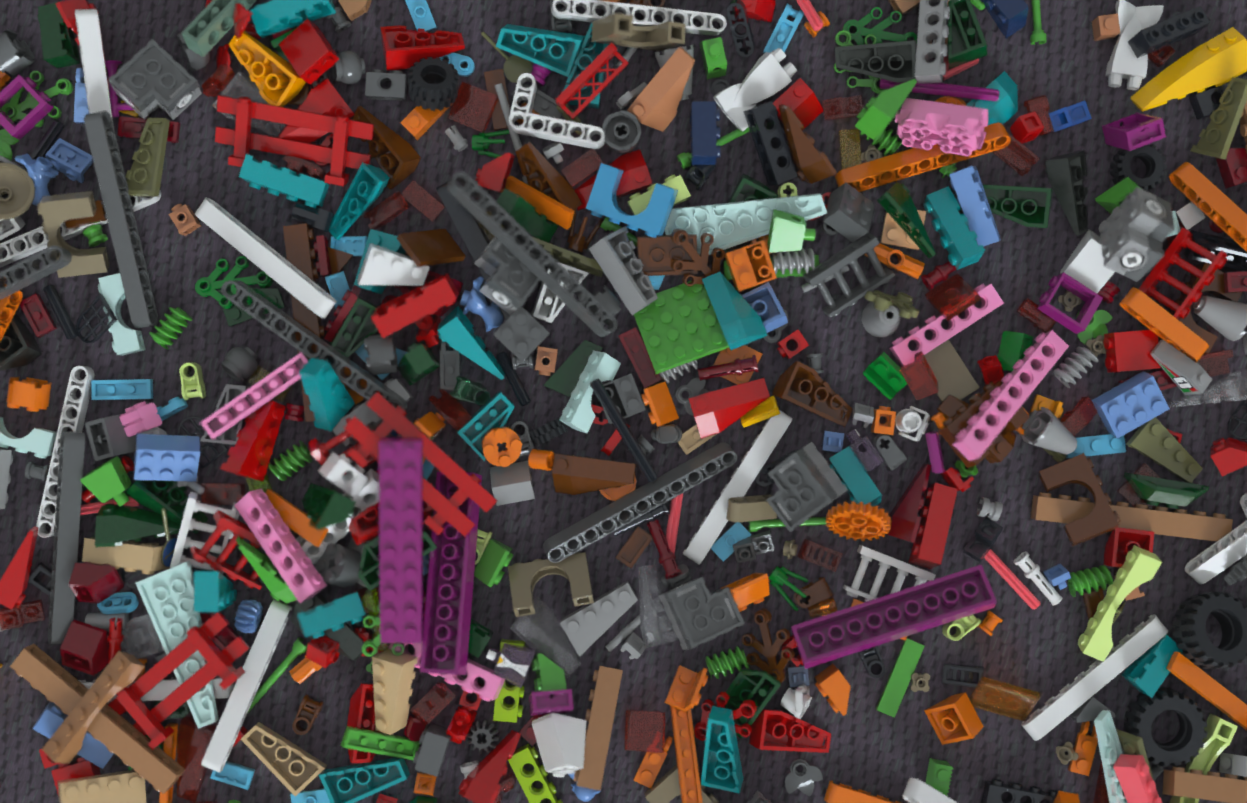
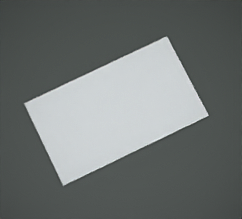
M1193 202L1188 203L1176 212L1187 230L1206 218Z

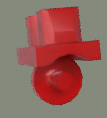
M427 314L416 322L419 328L416 339L418 342L424 340L428 348L439 343V336L437 334L438 325L441 323L439 316H436L433 320L432 316Z
M458 707L446 731V735L451 736L450 741L461 744L463 740L465 741L477 716V712H470L467 708Z

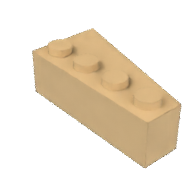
M95 537L84 538L82 562H90L94 565L110 564L116 569L123 567L124 571L128 572L142 570V574H154V571L170 569V567L162 564L161 553L164 546H159V543H139L127 540L122 541L123 545L95 547Z
M386 649L372 656L376 731L392 735L406 727L410 708L408 700L412 696L413 689L411 688V683L415 679L414 665L417 664L418 657L405 653L397 656L393 654L391 649Z
M260 722L241 738L249 749L295 797L327 766Z
M127 770L58 781L59 802L146 803L145 779L141 778L135 770Z

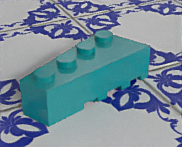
M272 0L265 4H258L249 10L252 12V20L261 38L299 26L307 18L310 21H314L337 13L332 0Z
M507 24L501 28L496 47L568 77L586 36Z
M246 154L239 177L248 182L249 187L257 190L263 187L268 189L267 193L279 196V193L287 195V200L297 203L299 199L305 201L304 205L315 209L316 206H323L329 184L301 173L298 175L296 172L284 167L277 168L278 166L265 160L260 162L253 158V156Z
M712 706L707 724L701 785L740 793L744 779L733 712L731 709Z

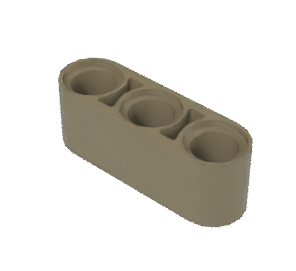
M772 495L729 498L726 519L731 522L776 519L777 514L766 501Z

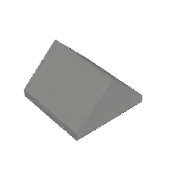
M528 461L512 463L507 467H490L491 487L494 498L497 500V506L535 499Z

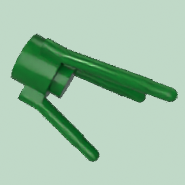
M509 130L473 135L472 150L478 151V155H487L494 158L502 156L485 149H489L490 144L505 143L504 139H489V137L510 134Z
M776 566L769 575L770 584L778 590L795 611H798L796 605L779 585L783 586L785 584L805 598L806 594L787 581V575L804 582H808V579L787 570L783 566L781 568Z

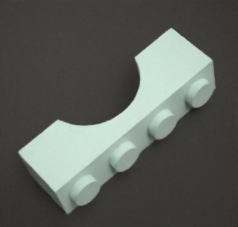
M120 273L98 278L100 283L98 284L99 293L103 294L117 318V321L108 329L113 336L112 348L117 355H127L146 350L142 332L131 329L122 319L121 306L126 296ZM104 306V307H103V310H104L105 314H107L108 311L106 310V308H105V306ZM110 315L108 316L109 322L112 320Z
M593 350L566 407L563 409L560 421L576 431L588 433L596 416L591 407L593 389L590 383L595 379H600L601 382L613 381L621 363L605 352Z
M0 417V447H15V451L20 453H28L30 451L35 453V457L44 459L47 456H52L57 432L43 428H34L27 436L17 438L7 431L3 417Z

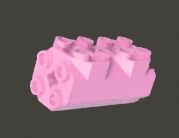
M906 98L901 110L897 111L895 116V123H898L897 134L902 139V144L906 147L930 150L933 145L938 143L944 153L969 156L972 151L981 149L985 140L986 132H984V127L988 126V109Z

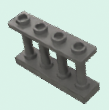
M869 232L814 267V271L811 269L808 273L803 274L806 282L813 287L817 285L827 303V306L822 308V311L829 318L839 315L846 307L856 304L860 298L865 296L867 291L873 292L874 289L888 283L895 276L894 272L889 268L883 269L874 251L875 246L880 243ZM867 253L877 273L869 279L865 277L857 261L858 257ZM848 264L851 265L860 282V285L850 290L841 273V268ZM831 275H834L844 294L835 301L824 283L825 279Z

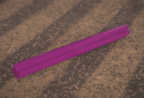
M881 79L880 88L890 89L905 82L896 83ZM916 82L910 91L987 101H998L999 99L998 89L943 83L918 84Z

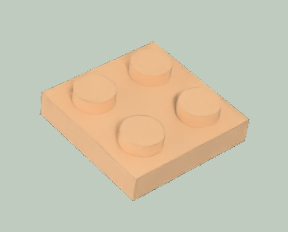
M917 210L924 225L926 211ZM886 212L880 244L919 250L920 248Z

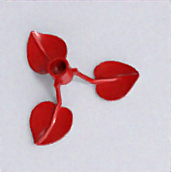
M206 0L205 8L212 0ZM236 3L233 10L236 38H241L245 31L253 38L259 40L261 37L258 35L254 23H248L252 12L240 3ZM229 43L225 44L224 47L219 46L216 55L218 72L226 83H229L227 80L230 69Z

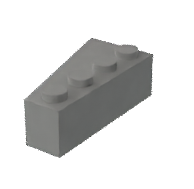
M624 226L602 238L590 247L589 250L624 302L626 308L631 315H634L654 302L658 297L648 275H644L642 271L643 263L641 259H637L634 253L635 245L633 241H629L627 237L628 229Z
M391 378L384 383V385L404 398L406 403L413 398L399 379L393 380ZM379 391L378 393L384 398L383 392ZM367 400L353 408L350 414L345 415L335 426L333 432L336 435L344 432V427L347 425L346 419L349 417L351 419L354 416L357 417L371 431L384 420L366 405ZM397 402L392 404L394 408L400 406ZM351 436L342 443L347 447L354 446L358 441Z
M628 580L596 598L594 603L586 604L560 619V624L579 657L638 600Z

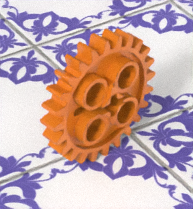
M852 501V504L844 502V505L837 504V507L832 506L831 510L828 509L826 526L829 527V530L833 531V534L839 533V537L846 536L847 540L853 538L854 541L857 539L872 541V538L879 539V536L885 537V534L889 533L891 517H889V513H884V509H878V506L871 507V503L863 505V502L856 504L854 501Z

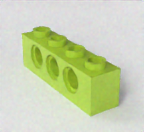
M501 640L499 658L501 653L509 658V654L503 652L508 651L511 657L518 659V664L523 665V659H527L528 647L525 646V641ZM498 667L499 671L501 669L502 671L507 670L501 674L507 677H514L517 683L509 685L505 679L499 696L495 699L493 721L517 723L518 717H522L523 705H519L520 697H524L525 686L521 685V680L525 677L521 676L514 669ZM506 696H512L515 702L513 704H507L504 701V698Z
M527 744L515 750L513 756L508 761L529 803H542L541 800L545 798L550 799L552 803H563L561 799L557 800L555 796L557 790L553 782H548L546 778L548 773L545 772L544 765H540L537 760L539 755L536 748H531L530 744ZM526 763H530L534 766V769L527 771L523 766ZM534 781H540L543 784V786L541 788H535L532 785V783Z

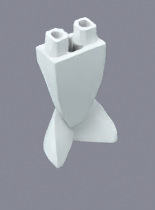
M1118 0L1116 2L1115 11L1119 18L1120 34L1107 64L1106 76H1109V87H1120L1123 78L1128 79L1126 89L1137 90L1140 88L1141 81L1147 74L1148 54L1137 58L1128 41L1139 31L1157 24L1163 13L1164 6L1135 7L1125 0Z
M777 48L771 53L766 52L763 54L742 83L732 85L713 97L724 114L741 131L748 128L743 111L756 107V103L786 87L792 81L791 77L797 71L791 62H788L783 68L779 64L786 57L781 48Z

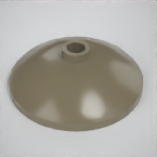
M0 163V220L15 218L27 211L35 197V186L32 178L24 169L10 163ZM4 195H9L7 199L2 198Z

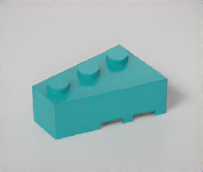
M370 229L354 285L364 290L382 294L387 285H359L357 279L370 243L404 255L406 254L405 249L397 240L398 236Z
M311 358L299 371L304 391L310 399L311 404L309 408L314 413L315 421L313 422L315 427L332 431L355 402L327 361Z
M500 390L457 429V433L483 461L486 459L482 451L483 437L493 428L504 427L514 409V404Z
M849 446L829 458V467L834 470L841 483L848 489L847 492L851 497L849 498L851 503L852 501L856 504L863 502V505L871 503V507L881 503L882 494Z
M194 571V612H219L231 606L233 601H236L237 590L234 589V584L219 571Z
M356 592L297 615L305 637L313 636V639L325 635V630L332 628V631L344 628L343 624L351 621L352 624L363 620L362 616L367 614L360 595Z
M1166 634L1136 659L1121 675L1138 691L1152 698L1170 672L1166 668L1173 653L1180 652L1182 654L1183 651L1178 649L1176 642Z

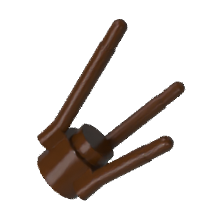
M576 208L574 209L567 242L569 243L568 248L582 253L583 249L588 248L590 241L604 219L601 218L585 241L586 237L582 235L588 217H584L579 233L574 234Z

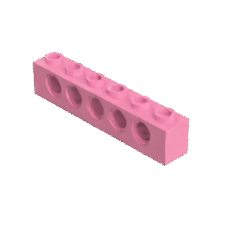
M982 283L973 289L975 291L974 294L970 296L965 294L957 300L959 302L957 305L952 307L950 304L942 309L941 312L943 314L937 318L935 315L924 321L926 325L919 328V326H916L908 331L910 335L903 339L901 336L892 342L893 346L889 349L902 368L907 367L1004 304L993 285L988 284L985 286ZM975 298L981 300L982 305L980 308L975 307ZM960 308L965 311L963 319L959 318L957 314ZM943 319H946L949 322V327L947 330L943 329L941 326V321ZM927 329L933 333L931 340L925 338V331ZM910 340L915 341L917 345L914 351H911L908 347Z
M302 352L203 420L201 422L202 426L212 439H216L300 380L299 371L309 360Z
M262 489L248 492L234 505L299 603L312 599L327 586L322 576L317 572L311 560L301 548L300 543L294 538L289 527L284 523Z
M422 642L403 643V653L418 657V662L414 667L420 668ZM390 643L388 649L392 650L394 643ZM410 644L414 646V654L408 651ZM396 646L395 650L400 652L402 648L401 646ZM467 658L466 679L462 678L461 675L428 673L435 677L439 675L445 678L444 681L449 684L455 685L456 683L462 686V690L466 692L480 694L479 697L485 701H493L498 698L507 677ZM479 677L485 680L484 687L478 684Z

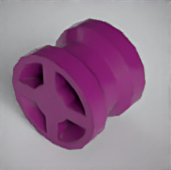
M533 63V69L529 74L534 76L536 84L544 86L546 83L545 79L550 75L551 71Z

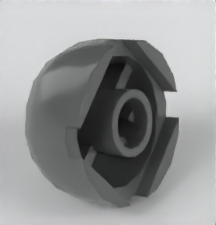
M182 32L177 33L182 54L184 53L186 60H189V63H187L189 70L194 72L204 68L210 61V51L204 57L188 49L181 34Z

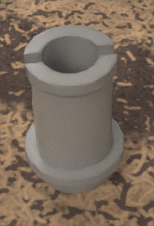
M453 125L451 126L452 130L448 128L445 133L454 144V149L460 152L467 148V139H464L457 130V127Z

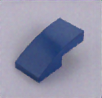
M1085 100L1047 114L1053 132L1092 119Z

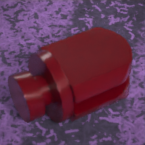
M415 709L414 715L409 716L403 732L411 741H419L426 726V719L422 718L425 717L426 713Z

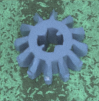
M251 599L242 600L235 617V627L238 631L242 633H255L263 615L261 602Z

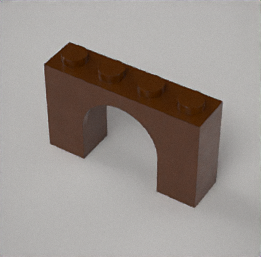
M1207 263L1195 265V267L1204 272L1210 266ZM1217 269L1213 274L1215 276L1214 280L1209 286L1205 285L1201 292H1208L1220 299L1238 302L1243 292L1225 293L1224 273ZM1190 273L1192 277L1185 285L1193 289L1200 279ZM1181 292L1180 298L1174 301L1180 306L1188 296ZM1190 310L1185 319L1181 318L1180 322L1208 343L1209 347L1204 354H1209L1218 337L1198 326L1194 322Z
M1001 380L996 383L991 381L982 388L984 391L981 394L977 393L969 399L970 403L967 406L964 404L955 411L957 414L942 422L944 426L938 430L967 468L977 465L990 452L986 449L980 458L969 461L953 446V443L957 440L956 435L962 429H966L969 425L967 423L968 420L977 413L981 404L992 397L990 393L996 387L1002 385L1003 382ZM1022 406L1005 425L1004 429L1007 433L1017 430L1030 418Z
M1084 453L1039 471V477L1046 492L1067 484H1079L1087 488L1094 498V509L1089 515L1064 526L1072 546L1117 529L1119 526L1118 522H1120L1117 512L1112 511L1109 505L1111 504L1109 495L1103 493L1100 487L1103 486L1100 477L1094 475L1092 470L1094 465L1090 457L1086 458Z

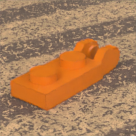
M1089 721L1082 722L1074 745V751L1078 753L1079 757L1076 761L1071 760L1068 768L1071 772L1089 776L1098 743L1095 725H1093L1091 736L1086 735L1089 730Z
M659 731L656 733L652 744L649 745L633 778V781L650 789L663 765L673 740L669 736L665 741L663 749L656 747L662 737V733Z

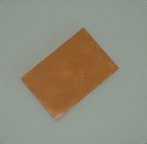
M982 677L969 700L973 707L1025 721L1040 699V693Z

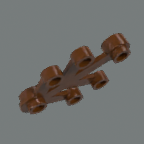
M677 228L672 231V242L681 245L694 262L675 259L671 263V268L676 272H681L682 270H701L705 275L693 276L689 273L685 274L682 278L685 285L703 284V278L719 272L720 262L725 256L723 249L716 247L712 250L713 262L711 270L707 266L709 247L714 241V237L711 234L703 233L701 235L700 241L702 244L699 255L688 241V234L685 230ZM683 234V239L679 241V236ZM709 236V241L705 243V238ZM717 251H720L719 257H716ZM680 262V267L676 269V263ZM688 277H691L690 283H687Z
M763 608L755 613L754 620L760 626L764 645L755 639L751 633H747L742 637V643L745 646L751 645L768 659L769 664L760 659L756 652L748 654L746 659L748 664L757 665L773 677V673L777 675L776 679L782 683L785 680L784 668L789 660L794 657L795 653L792 648H785L781 652L782 658L778 664L776 655L783 643L789 639L790 633L785 628L780 629L776 633L777 639L772 644L768 627L772 615L769 610ZM781 632L785 634V638L781 636ZM746 637L750 638V642L746 641ZM786 651L789 652L790 657L786 656ZM753 656L755 661H752L750 657Z

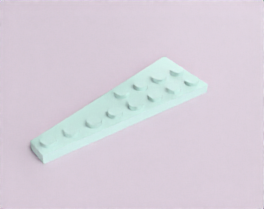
M821 193L672 208L664 231L666 235H671L673 230L680 228L685 230L687 234H696L697 253L699 255L702 244L700 241L701 235L703 233L711 234L714 237V241L709 247L710 255L716 247L725 250L769 234L773 209L802 216L805 221L827 214ZM709 236L705 238V243L709 241Z
M190 560L136 582L166 655L188 637L186 633L195 625L198 628L202 626L200 612H194V577ZM198 650L174 670L179 685L183 684L208 663ZM211 680L187 700L198 729L219 720Z
M1102 710L1094 720L1109 802L1127 803L1113 768L1120 754H1124L1110 710Z

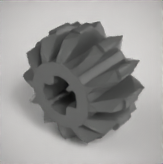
M485 719L482 725L477 720L475 726L472 725L467 735L470 738L467 740V744H473L472 751L476 747L479 748V754L482 753L483 749H485L486 753H489L490 747L495 749V742L499 741V737L496 736L499 730H491L494 723L492 722L489 726H486L487 720ZM479 733L481 735L482 733L486 734V740H484V738L483 740H480Z

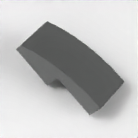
M770 530L735 543L733 550L737 563L756 559L758 554L775 551Z

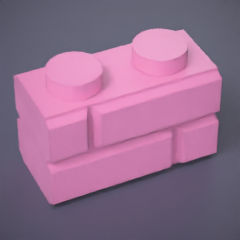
M145 401L124 409L126 413L119 417L122 425L125 426L124 430L128 437L162 424L160 415L157 414L158 410L155 403L146 404Z

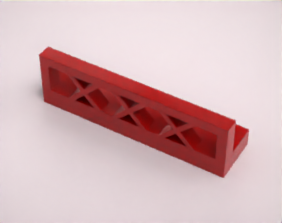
M611 42L555 99L556 104L574 120L629 62L617 52V47ZM615 56L622 64L617 69H609V61ZM598 72H607V79L603 83H595V75ZM584 86H593V94L590 97H581V89ZM570 100H579V108L574 113L565 106Z

